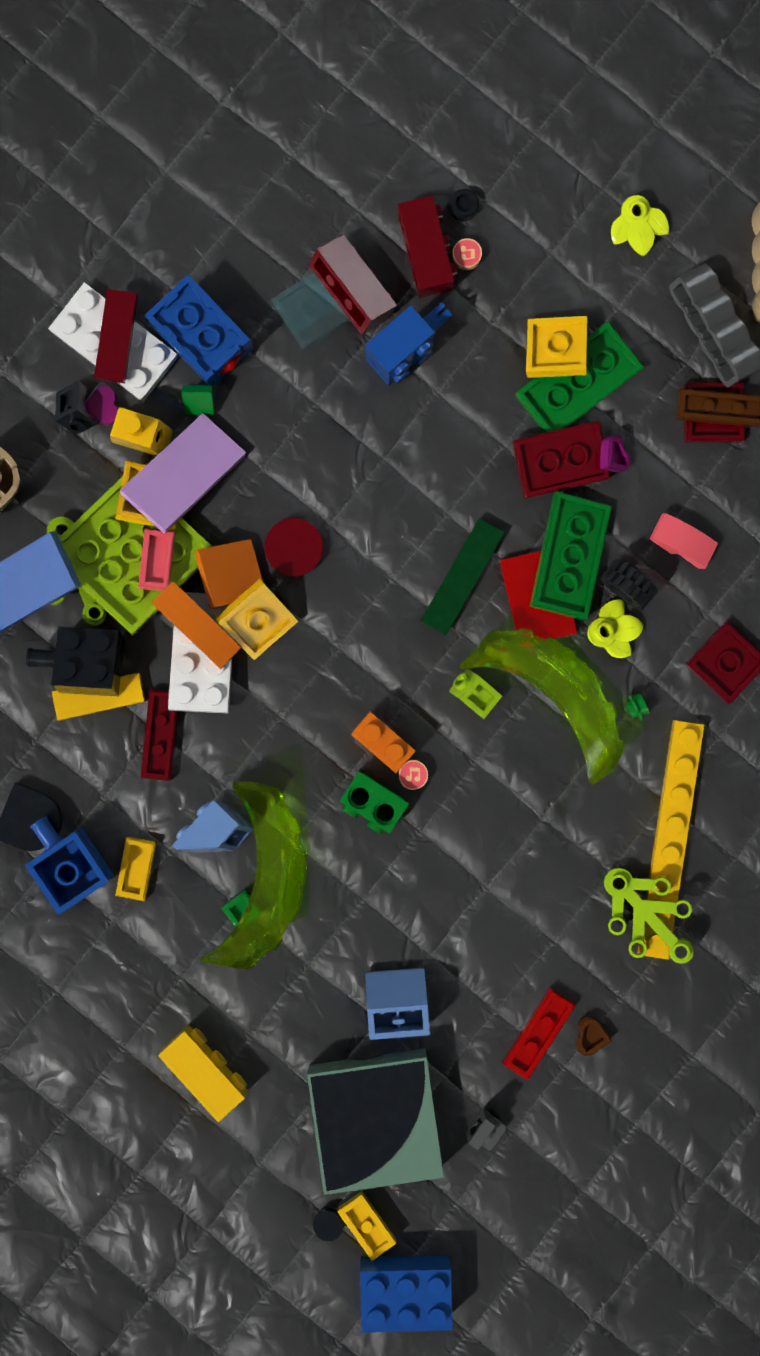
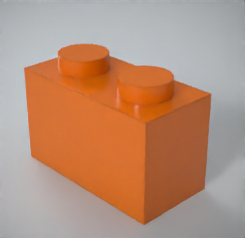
M371 711L351 733L355 739L395 773L401 769L416 751Z

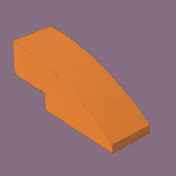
M173 581L152 601V604L220 670L241 649Z

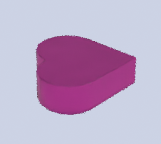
M108 386L98 387L86 402V411L97 418V421L106 426L113 425L118 412V408L115 406L117 403L116 393Z
M619 436L605 437L601 442L600 469L611 472L628 470L631 459L627 450L624 449L621 438Z

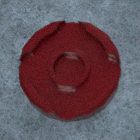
M299 518L284 519L275 524L268 532L264 544L265 555L271 567L281 575L289 577H300L313 571L320 563L324 550L322 537L316 527L308 521Z

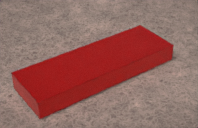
M549 987L503 1059V1065L529 1080L576 1004Z

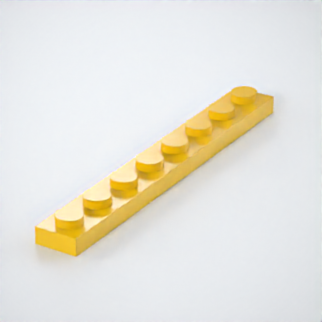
M676 720L672 722L649 879L666 877L671 883V890L664 896L657 895L653 890H647L645 900L678 901L704 725ZM658 881L656 888L663 892L667 890L668 885L665 881ZM655 913L673 933L675 914ZM645 921L644 942L647 944V952L644 956L669 960L668 945ZM640 943L638 945V954L644 951V947Z

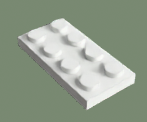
M84 282L48 329L96 366L105 298ZM134 322L125 384H118L141 402H144L179 356L137 322Z
M185 592L219 625L215 617L228 606L210 609L206 593ZM175 625L173 629L168 710L229 714L232 659L220 670Z

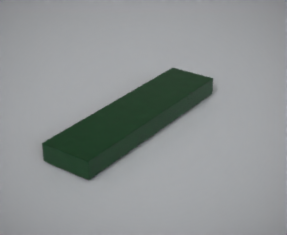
M478 518L420 620L421 622L447 635L504 534L503 531Z

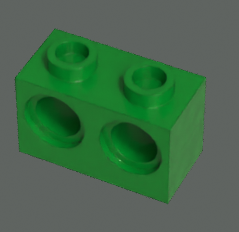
M360 770L339 801L344 804L342 807L343 811L354 818H357L360 814L369 820L367 826L379 834H382L383 831L390 834L409 805V801ZM356 788H364L368 792L369 798L365 803L357 804L353 801L352 792ZM382 804H388L394 810L393 816L388 820L380 819L377 816V808Z

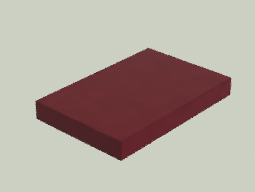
M600 420L511 440L524 499L611 479L609 471L600 469L601 442L603 440Z

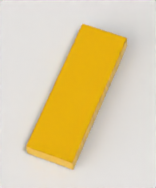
M140 673L120 677L119 697L59 693L58 691L51 692L57 721L146 702Z

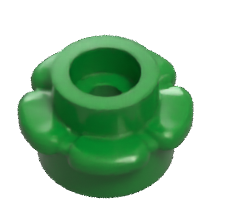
M640 693L633 696L628 695L629 701L625 703L629 714L632 719L638 717L642 721L644 716L650 714Z

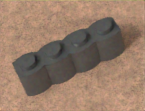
M706 263L679 276L669 285L670 293L675 303L684 311L689 327L698 336L704 353L713 362L719 379L727 388L760 370V349L750 340L746 324L735 315L732 300L720 289L717 274Z

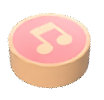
M470 238L458 241L452 253V260L455 262L456 267L469 271L479 265L482 257V249L479 243Z
M408 760L399 770L398 776L405 788L416 790L423 787L427 782L428 771L422 762Z

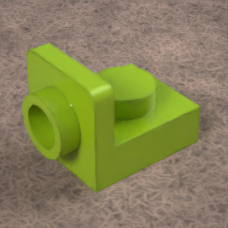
M466 669L464 673L456 677L452 688L449 690L452 695L460 699L483 719L486 718L502 698L501 694L469 669Z

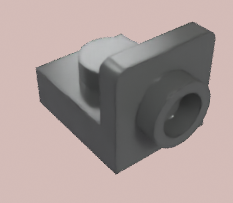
M482 1109L466 1132L468 1144L476 1150L483 1146L491 1151L507 1127L488 1111Z

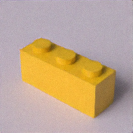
M188 1024L161 1049L158 1057L213 1118L220 1122L245 1099L248 1091L246 1088L247 1084L237 1072L233 1074L226 1066L227 1061L219 1051H212L206 1044L207 1039L204 1034L197 1028L192 1029Z

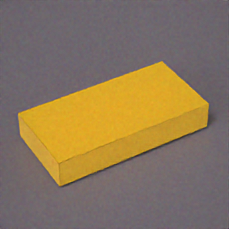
M126 837L115 896L141 901L146 900L156 841Z

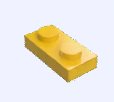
M360 1191L338 1207L337 1212L372 1261L396 1244V1238L363 1191Z

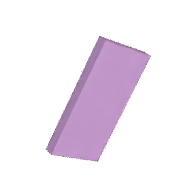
M202 413L120 490V494L165 534L245 457L246 452Z

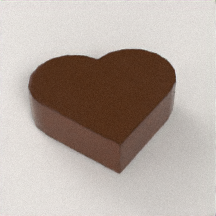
M585 1015L580 1018L577 1024L579 1034L575 1038V1046L580 1054L591 1056L612 1042V1039L596 1017Z

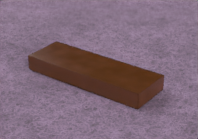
M680 388L677 395L675 420L760 428V396Z

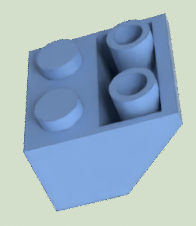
M213 800L211 803H205L198 810V817L191 825L184 826L176 836L178 840L172 846L176 850L193 853L235 851L255 828L231 805Z
M424 968L365 972L369 1040L430 1035Z

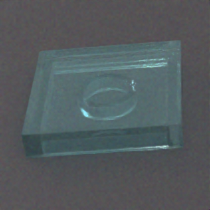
M314 272L271 299L273 306L302 351L350 322V319Z

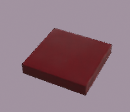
M722 382L685 383L683 389L745 394V383L738 382L729 388ZM684 421V443H743L745 441V426Z
M725 621L685 665L727 705H730L760 673V651L730 623Z

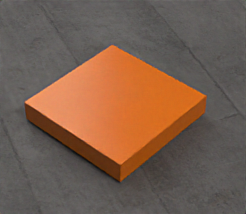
M251 539L198 549L194 552L210 609L230 605L257 580H262Z

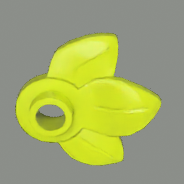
M640 195L628 197L623 202L621 215L611 226L613 244H621L628 240L633 250L641 256H645L650 251L655 235L661 236L669 233V224L665 214L660 209L650 207L647 199ZM634 205H638L641 209L639 216H635L632 213Z
M616 599L601 607L598 619L593 620L588 627L587 636L593 645L601 648L604 647L610 656L626 658L632 654L629 641L640 636L644 626L638 618L625 615L624 601ZM601 627L605 629L606 637L600 634Z

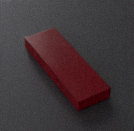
M107 289L94 373L96 380L123 384L126 382L138 301L137 293Z
M149 690L140 778L171 781L178 711L168 710V691Z

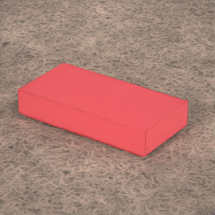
M144 530L139 589L163 591L170 584L175 532L167 531L164 534L160 530Z

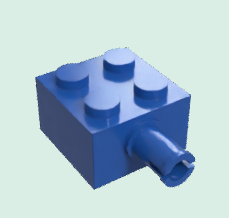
M440 302L424 318L410 305L365 345L366 361L388 386L394 381L397 384L403 381L410 374L409 368L416 362L422 364L432 355L431 349L434 346L435 331L453 317L448 308L444 309L446 307L445 304Z
M47 816L30 826L45 849L43 850L44 853L25 866L58 915L115 878V875L83 828L64 839V837H59Z

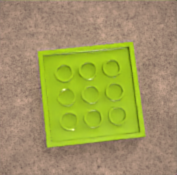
M122 476L59 539L82 585L81 588L133 636L158 611L152 604V601L162 591L139 589L138 584L144 530L159 529L153 526L115 519ZM182 518L176 523L175 531L168 530L175 532L170 583L173 581L180 588L199 570L194 552L198 549L212 547Z

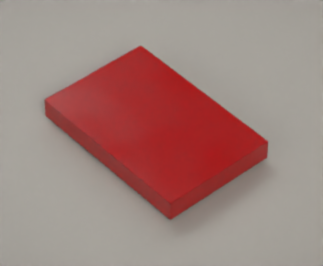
M541 551L499 561L519 647L577 634L574 618L529 607Z

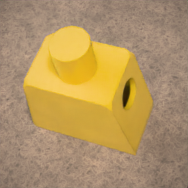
M119 407L110 438L112 443L157 456L170 444L174 431L157 418ZM159 432V433H160L159 439H158V441H157V443H156V436H157V433Z

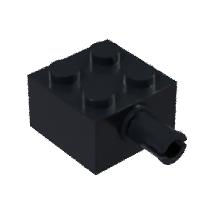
M58 627L55 649L28 648L26 664L28 667L53 668L51 685L59 693L119 697L125 639L118 630Z

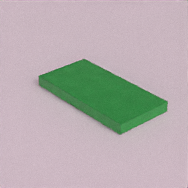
M607 321L588 336L587 375L535 377L518 390L515 396L541 430L549 432L571 426L643 370L644 366L610 322Z
M559 491L554 492L529 607L583 621L589 619L612 506Z

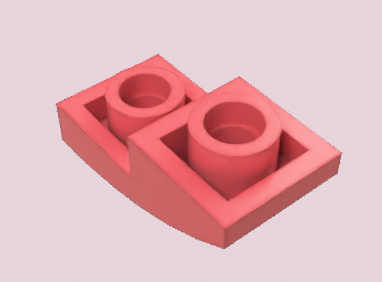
M662 513L650 537V540L668 553L679 554L698 569H706L718 545L716 541L703 532L666 513Z

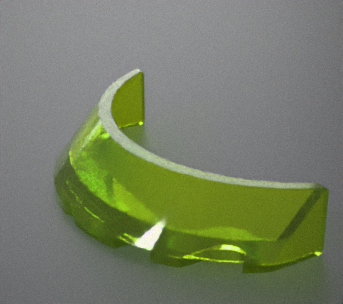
M520 628L518 631H499L497 629L489 632L461 662L459 667L462 670L475 667H490L513 673L532 683L545 693L557 705L572 726L585 757L588 781L592 785L614 771L624 752V742L619 740L615 722L618 715L613 702H607L600 689L602 683L595 673L566 646L551 637L545 640L533 635V631Z
M233 781L232 788L245 805L252 826L255 828L254 834L257 849L255 882L248 906L236 928L218 947L203 955L200 963L248 970L256 966L255 963L263 958L271 949L276 950L284 940L282 935L289 922H294L303 898V885L306 881V852L301 850L299 833L302 830L297 818H293L283 800L285 796L278 788L259 782Z

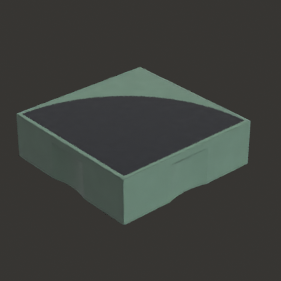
M425 1048L384 1054L368 1060L348 1059L308 1066L307 1079L324 1195L444 1178Z

